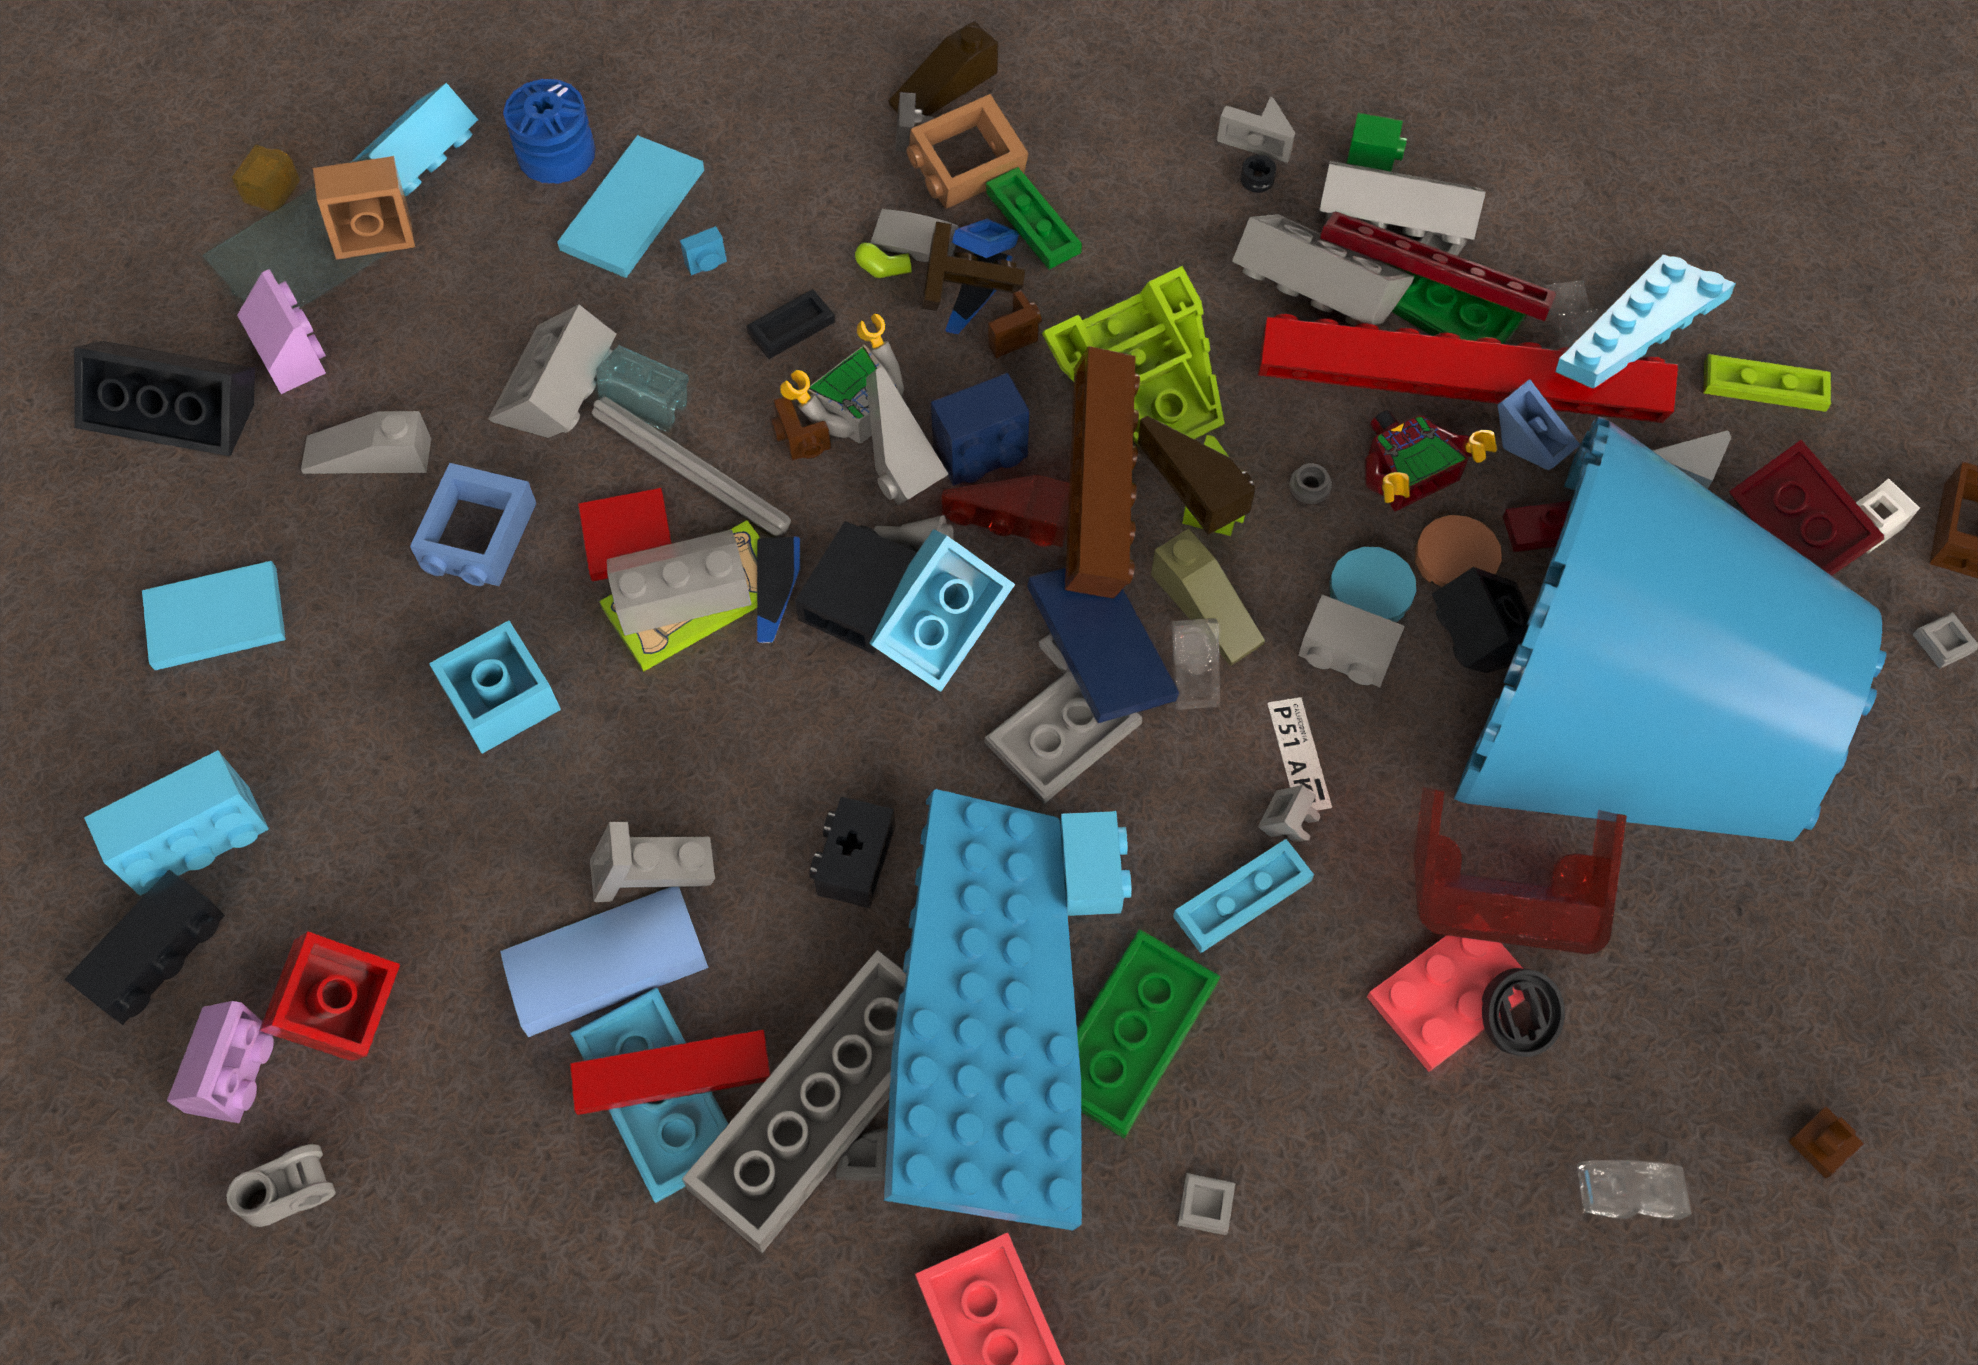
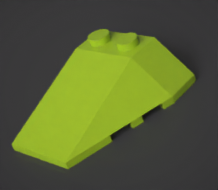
M1183 266L1149 281L1139 294L1084 320H1081L1078 314L1043 331L1042 335L1059 367L1073 382L1075 366L1088 346L1136 356L1135 373L1140 375L1138 392L1134 397V409L1139 411V420L1136 431L1133 434V440L1137 444L1140 419L1146 416L1194 440L1225 424L1215 374L1212 375L1208 353L1211 350L1209 339L1205 338L1201 317L1204 314L1202 302Z

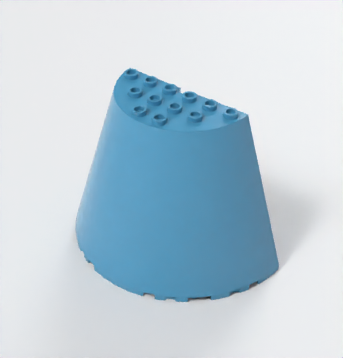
M1596 417L1590 426V431L1587 430L1572 461L1564 487L1575 490L1539 595L1528 619V629L1522 644L1518 645L1504 679V683L1512 685L1514 688L1504 685L1500 697L1496 698L1487 722L1467 760L1454 800L1466 804L1794 841L1803 829L1812 830L1815 826L1821 810L1820 803L1836 773L1838 774L1842 770L1849 751L1848 747L1861 714L1866 716L1875 702L1877 690L1870 687L1873 677L1876 678L1886 659V652L1880 650L1882 638L1881 613L1870 602L1607 419Z

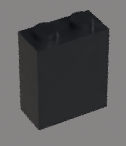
M844 521L795 599L798 621L874 655L877 649L869 643L908 565L917 554L916 550L904 542L895 543L883 538L870 527L864 525L856 526Z

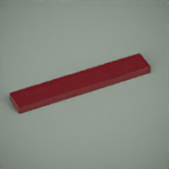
M1336 211L1332 213L1325 223L1320 239L1542 321L1546 320L1556 293L1552 290Z

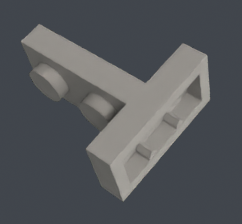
M609 822L590 859L594 902L613 901L619 888L709 886L715 880L710 837H629L628 822Z

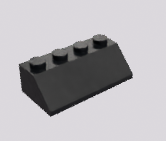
M107 341L74 347L75 428L225 456L232 455L254 406V367Z

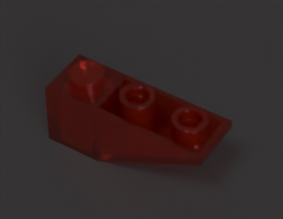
M1032 475L943 490L941 495L942 515L961 526L973 524L988 528L991 532L1000 536L1012 534L1027 538L1039 546L1055 545L1063 547L1068 531L1070 483L1040 475Z

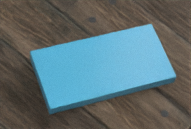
M637 135L557 241L559 250L627 278L703 173V161Z
M657 987L571 1032L584 1061L686 1043ZM712 1092L609 1109L655 1203L685 1187L682 1178L728 1125Z

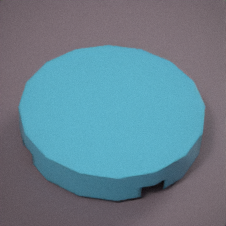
M1361 547L1349 551L1337 561L1329 581L1331 598L1394 622H1398L1410 609L1417 592L1416 577L1409 564L1396 553L1381 547Z

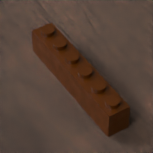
M1091 346L1087 347L1074 370L1065 590L1114 599L1125 585L1131 583L1135 569L1134 560L1130 559V546L1136 531V524L1134 521H1131V508L1134 505L1137 494V486L1135 483H1132V470L1136 465L1138 448L1133 446V434L1136 431L1139 420V411L1134 409V397L1139 389L1140 375L1135 373L1136 356Z

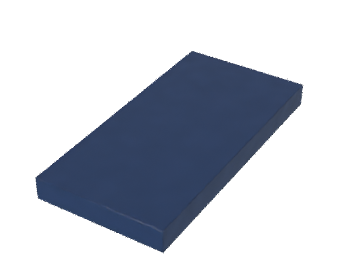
M1066 568L1029 577L1027 587L1097 723L1177 700L1179 691L1123 589L1114 599L1065 590Z

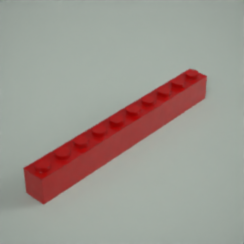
M1278 314L1274 318L1267 317L1265 322L1258 376L1499 404L1530 379L1555 411L1663 423L1674 412L1678 364L1665 363V360L1659 357H1644L1628 363L1627 367L1595 388H1591L1555 372L1559 358L1570 347L1549 350L1542 349L1541 345L1532 342L1519 343L1515 346L1501 344V341L1495 338H1479L1476 341L1460 339V336L1453 333H1439L1436 336L1420 335L1419 331L1411 328H1400L1394 332L1379 330L1378 326L1368 323H1361L1351 327L1339 325L1337 321L1332 319H1317L1314 322L1299 321L1296 316L1290 314Z

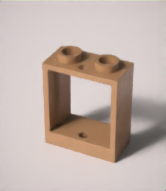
M991 94L910 130L909 146L907 147V155L912 166L915 169L920 168L925 176L926 186L930 195L934 199L938 198L945 209L985 192L986 182L1017 167L1025 173L1028 158L1027 150ZM977 126L997 158L952 178L932 146Z

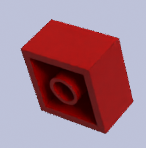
M306 932L294 939L259 1031L350 1061L367 1057L400 964L317 934Z

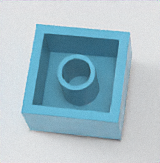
M510 621L497 626L429 663L440 685L482 754L561 710L551 686Z

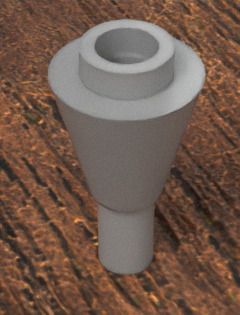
M944 515L903 524L901 527L875 526L874 529L879 536L895 543L904 542L918 551L933 529L947 535L951 539L954 537L952 524H947Z

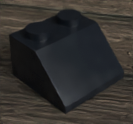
M1472 567L1434 592L1432 596L1438 607L1436 616L1441 625L1449 631L1455 643L1453 652L1459 663L1466 668L1489 673L1510 667L1518 645L1522 644L1529 625H1527L1531 612L1515 581Z

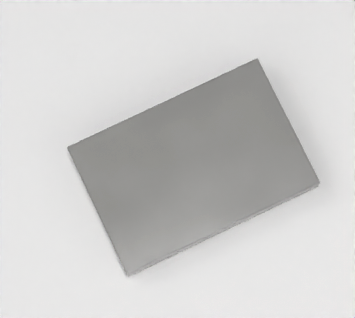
M1069 669L985 737V744L1045 804L1141 725L1142 717L1136 712L1097 723Z

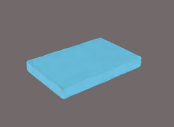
M272 561L142 590L148 659L150 666L154 670L286 640L277 569Z

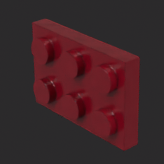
M1802 440L1795 443L1729 491L1730 496L1749 519L1831 576L1885 539L1884 534Z

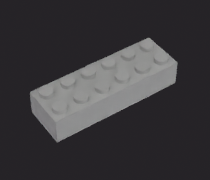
M878 950L682 1178L689 1192L761 1253L770 1245L889 1099L892 1046L899 995L905 988L906 973Z

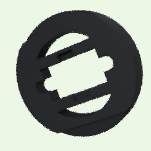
M1522 968L1509 969L1495 976L1483 993V1025L1490 1040L1501 1051L1521 1057L1536 1056L1549 1049L1558 1039L1564 1025L1565 1006L1559 988L1545 974ZM1513 986L1515 990L1523 992L1526 1002H1529L1532 1010L1529 1014L1534 1027L1528 1029L1529 1037L1519 1032L1518 1026H1515L1510 1012L1511 1005L1508 997L1514 995ZM1537 994H1538L1539 997H1540V1000H1541V1003H1542V1009H1541V1006H1540V1003H1539ZM1499 1012H1500V1015H1501V1018H1502V1021H1503V1024H1504V1027H1505L1506 1032H1505L1504 1029L1502 1028V1025H1501V1022H1500V1018H1499Z

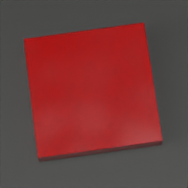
M661 488L578 503L589 574L592 582L608 579L607 559L672 544Z

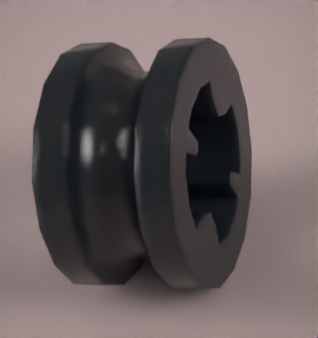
M1264 155L1248 157L1242 166L1240 178L1242 185L1247 190L1256 193L1266 192L1271 189L1276 174L1275 162ZM1255 171L1263 172L1262 176H1255Z

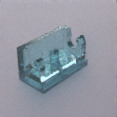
M619 345L596 369L599 400L603 397H608L644 422L669 432L675 421V407L681 411L686 408L689 375Z

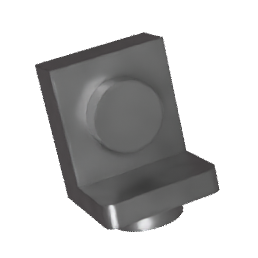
M900 92L897 114L896 151L907 152L910 130L934 119L932 116H922V110L915 109V93Z

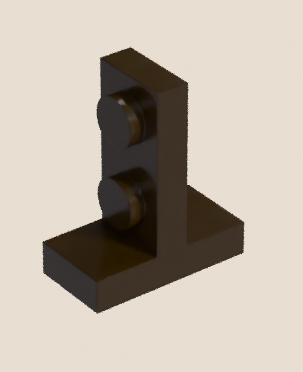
M935 223L921 309L937 311L941 300L943 281L1010 293L1021 290L1024 284L1026 269L1016 268L1017 264L1008 260L997 259L993 261V264L977 261L978 257L969 253H955L954 257L947 256L952 224Z

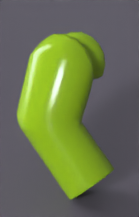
M869 242L860 244L856 249V262L875 278L912 272L908 253L888 256L877 246Z

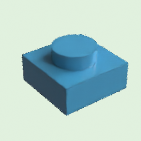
M716 226L680 240L684 263L691 275L701 271L713 270L719 264L727 261L723 238Z

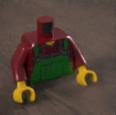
M1389 410L1383 411L1374 417L1370 423V427L1377 436L1372 440L1368 456L1365 459V485L1369 490L1384 496L1385 503H1389L1396 512L1460 481L1468 462V457H1473L1476 463H1480L1486 459L1485 451L1496 452L1497 444L1494 432L1491 430H1480L1474 432L1471 436L1458 435L1433 424L1425 416L1418 415L1400 424Z

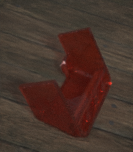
M1423 787L1414 852L1417 915L1427 929L1441 935L1580 954L1597 953L1608 944L1612 933L1627 815L1598 810L1593 854L1571 853L1560 858L1553 868L1551 887L1460 875L1462 854L1458 845L1452 839L1439 835L1445 791Z

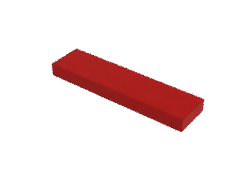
M764 1030L570 1063L574 1111L577 1115L762 1083L771 1075Z

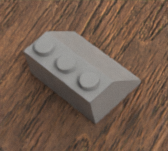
M579 304L537 325L488 419L493 423L547 438L561 432H569L580 418L578 409L582 401L589 397L596 386L594 378L598 370L607 363L612 355L610 346L616 333Z
M732 529L607 559V574L616 613L624 636L752 605Z

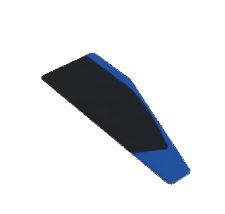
M976 253L973 254L978 257L977 261L992 264L997 259L1012 261L1011 255L1002 253L988 258ZM962 284L945 331L959 334L996 290Z
M799 537L760 538L757 540V641L759 643H771L775 639L800 571Z

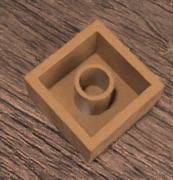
M394 156L313 168L317 202L336 260L415 247L410 213Z

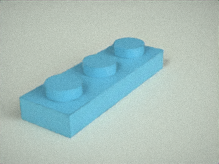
M1285 839L1174 911L1173 917L1197 950L1202 953L1311 882L1314 874L1287 839Z

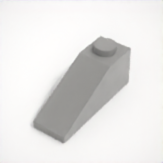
M882 365L866 377L875 470L880 476L877 481L883 494L889 500L894 499L895 503L899 505L949 474Z
M377 411L307 435L301 471L303 474L427 473L431 436L419 411Z

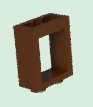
M1962 461L1944 484L1929 564L1978 579V537L1956 531L1962 498L1978 503V465Z

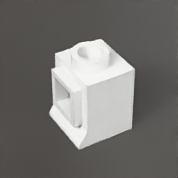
M1887 479L1878 488L1856 502L1885 537L1883 541L1868 550L1867 553L1903 530L1920 509L1890 479ZM1880 503L1893 513L1885 520L1873 510Z

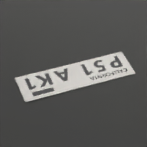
M1302 698L1268 702L1290 788L1304 785L1316 795L1311 807L1316 810L1332 808Z

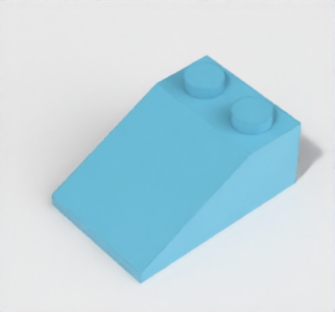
M933 529L908 565L869 644L941 692L1015 584L953 539Z

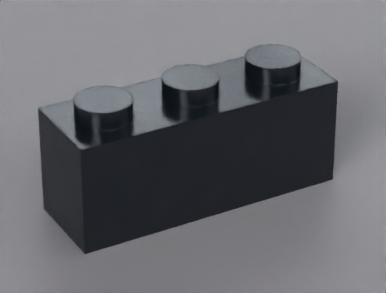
M168 870L64 980L104 1012L124 1025L130 1017L137 1016L147 1007L150 995L164 980L171 979L182 969L185 958L199 943L207 941L214 935L219 921L225 915L208 898L171 870Z

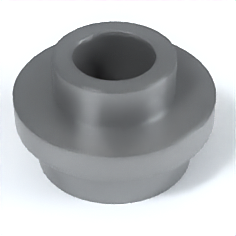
M1309 463L1293 472L1289 487L1292 495L1297 500L1307 504H1316L1324 501L1329 496L1332 482L1325 468L1318 464ZM1312 483L1317 488H1310L1305 486L1304 484Z

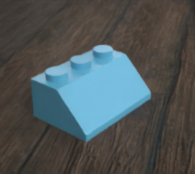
M445 83L417 100L351 162L394 156L406 197L422 183L418 176L425 169H428L430 173L446 161L447 157L444 152L451 145L458 148L473 135L469 128L478 119L451 87Z

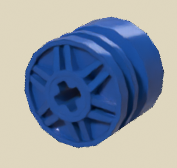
M539 79L528 82L514 90L506 100L503 112L520 169L529 178L542 183L559 184L573 180L587 171L594 161L596 147L589 126L585 104L581 93L571 84L558 79Z

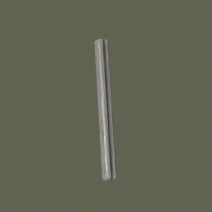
M603 397L600 400H596L593 404L592 415L594 418L777 538L788 531L791 523L788 515L608 397Z

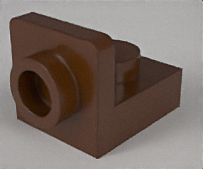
M1021 290L1013 293V313L1004 314L988 323L989 348L995 358L1038 341V325L1042 322L1041 314L1035 302H1029Z

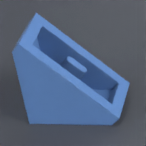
M1530 379L1498 404L1502 446L1505 450L1546 470H1550L1580 446L1579 442Z

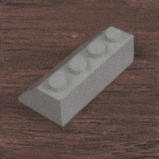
M1329 160L1319 211L1327 212L1326 220L1336 211L1350 217L1365 219L1364 222L1385 230L1388 224L1403 226L1402 234L1424 237L1426 231L1441 233V241L1463 245L1465 238L1473 240L1475 238L1486 192L1478 187Z
M1279 214L1249 218L1232 262L1244 267L1242 272L1251 278L1263 281L1266 277L1277 282L1276 288L1285 294L1298 296L1300 293L1311 298L1310 304L1319 310L1332 313L1334 309L1347 315L1345 321L1353 326L1361 323L1373 325L1384 323L1415 277L1385 262L1320 239L1321 233Z

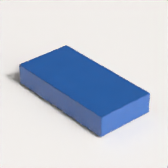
M984 219L956 229L952 243L988 258L1015 247L1019 233L990 219Z

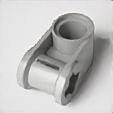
M310 1144L295 1148L278 1159L237 1176L229 1185L226 1194L227 1204L230 1209L250 1225L263 1227L298 1211L311 1209L331 1199L335 1195V1188L332 1183L326 1181L320 1159L323 1156L321 1147L317 1144ZM266 1189L267 1194L262 1204L249 1210L247 1204L252 1194L258 1190Z

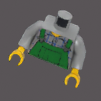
M878 314L871 316L872 323L876 327V333L868 332L863 321L859 322L857 326L858 336L862 340L871 343L872 347L870 349L863 345L812 385H810L807 374L800 370H796L791 374V378L798 384L799 390L794 389L788 381H784L781 384L782 395L790 400L797 399L800 402L798 405L799 409L811 424L825 421L831 436L849 437L857 443H863L872 436L866 377L882 365L901 397L904 393L899 364L889 342H883L881 334L885 330V322Z

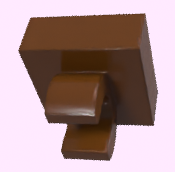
M1826 1106L1818 1111L1788 1140L1825 1179L1833 1175L1864 1145L1855 1135L1856 1131L1842 1117L1838 1118Z

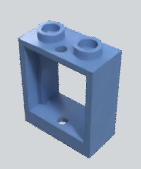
M449 463L410 545L420 567L425 572L435 576H443L445 573L459 576L465 582L475 586H483L484 583L500 586L536 505L529 482ZM459 499L504 510L485 554L438 543Z

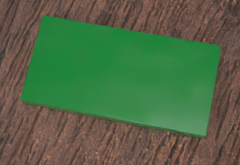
M1396 267L1415 277L1391 312L1432 336H1436L1439 333H1453L1460 336V339L1476 341L1479 338H1495L1500 340L1501 344H1505L1527 317L1526 314Z
M1139 929L1077 1027L1081 1073V1113L1125 1139L1217 986L1221 976Z

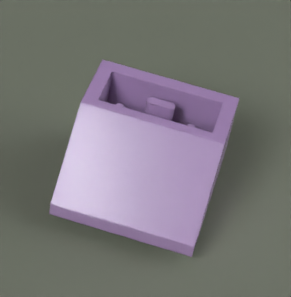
M270 269L260 274L237 316L282 394L325 374L326 372L319 359L326 355L314 334L307 337V334L313 332V329L302 309L299 307L291 308V306L298 303L286 281L278 284Z
M229 1001L203 1007L167 1101L184 1113L240 1123L244 1110H249L255 1100L257 1092L255 1079L260 1065L268 1061L273 1050L274 1041L272 1035L259 1031L262 1021L241 1002Z

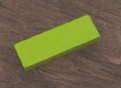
M1708 354L1704 361L1703 394L1826 412L1831 405V374L1828 371Z

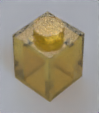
M256 144L231 177L244 203L274 213H278L300 182L298 173L289 155L281 150H272Z

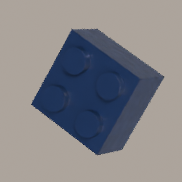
M1008 373L931 402L933 449L948 472V477L953 486L962 482H975L986 473L1001 467H1014L1024 458L1028 457L1029 409Z

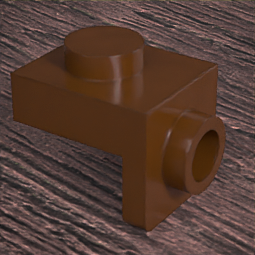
M781 397L774 400L776 417L770 418L772 430L777 442L785 441L792 461L799 458H814L823 451L831 449L829 429L825 421L802 427L790 399Z

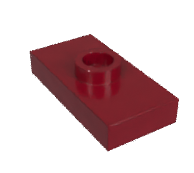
M1571 501L1506 509L1503 520L1513 552L1556 547Z

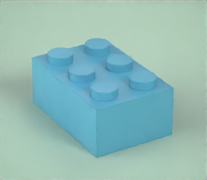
M219 750L84 817L103 862L138 895L148 892L168 870L179 876L189 870L205 868L214 861L216 856L232 848L245 847L253 843L259 834L269 830L250 788Z

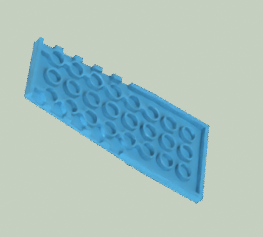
M935 789L926 799V804L929 805L927 824L922 829L920 844L924 845L923 855L915 878L918 892L916 906L911 910L909 928H912L910 948L905 952L903 972L906 973L905 988L899 995L892 1046L884 1201L1074 1230L1082 1225L1081 1073L1060 820L1050 815Z

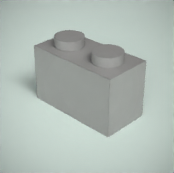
M1322 594L1303 638L1298 656L1305 658L1316 668H1331L1347 674L1352 681L1358 684H1372L1380 687L1405 626Z

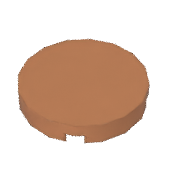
M1448 515L1433 520L1423 529L1415 547V563L1422 577L1429 583L1432 580L1436 585L1441 586L1440 588L1472 567L1496 574L1502 561L1501 545L1494 532L1482 522L1468 516Z

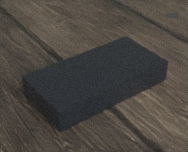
M812 289L746 326L747 333L766 357L771 359L835 323V315Z

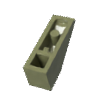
M1189 528L1155 549L1151 576L1230 666L1265 643L1263 636L1216 558Z

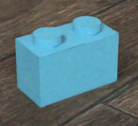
M1117 812L1061 814L1060 830L1067 915L1121 913L1124 898H1131L1130 870H1122L1120 855H1127L1128 845L1126 827H1118Z

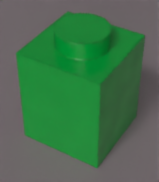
M1357 113L1346 164L1392 172L1394 160L1402 161L1407 138L1400 137L1403 121Z

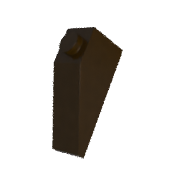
M974 20L946 37L888 100L889 105L898 113L900 92L915 93V109L922 110V116L933 114L998 73V41Z
M1149 416L1140 419L1138 445L1207 535L1250 513L1255 493L1254 482L1246 471H1240L1231 458Z

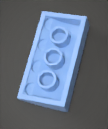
M679 887L666 888L500 951L521 1028L528 1037L709 968Z

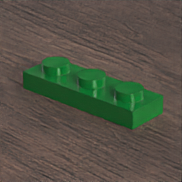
M1019 167L986 182V194L1048 270L1081 254L1082 243Z

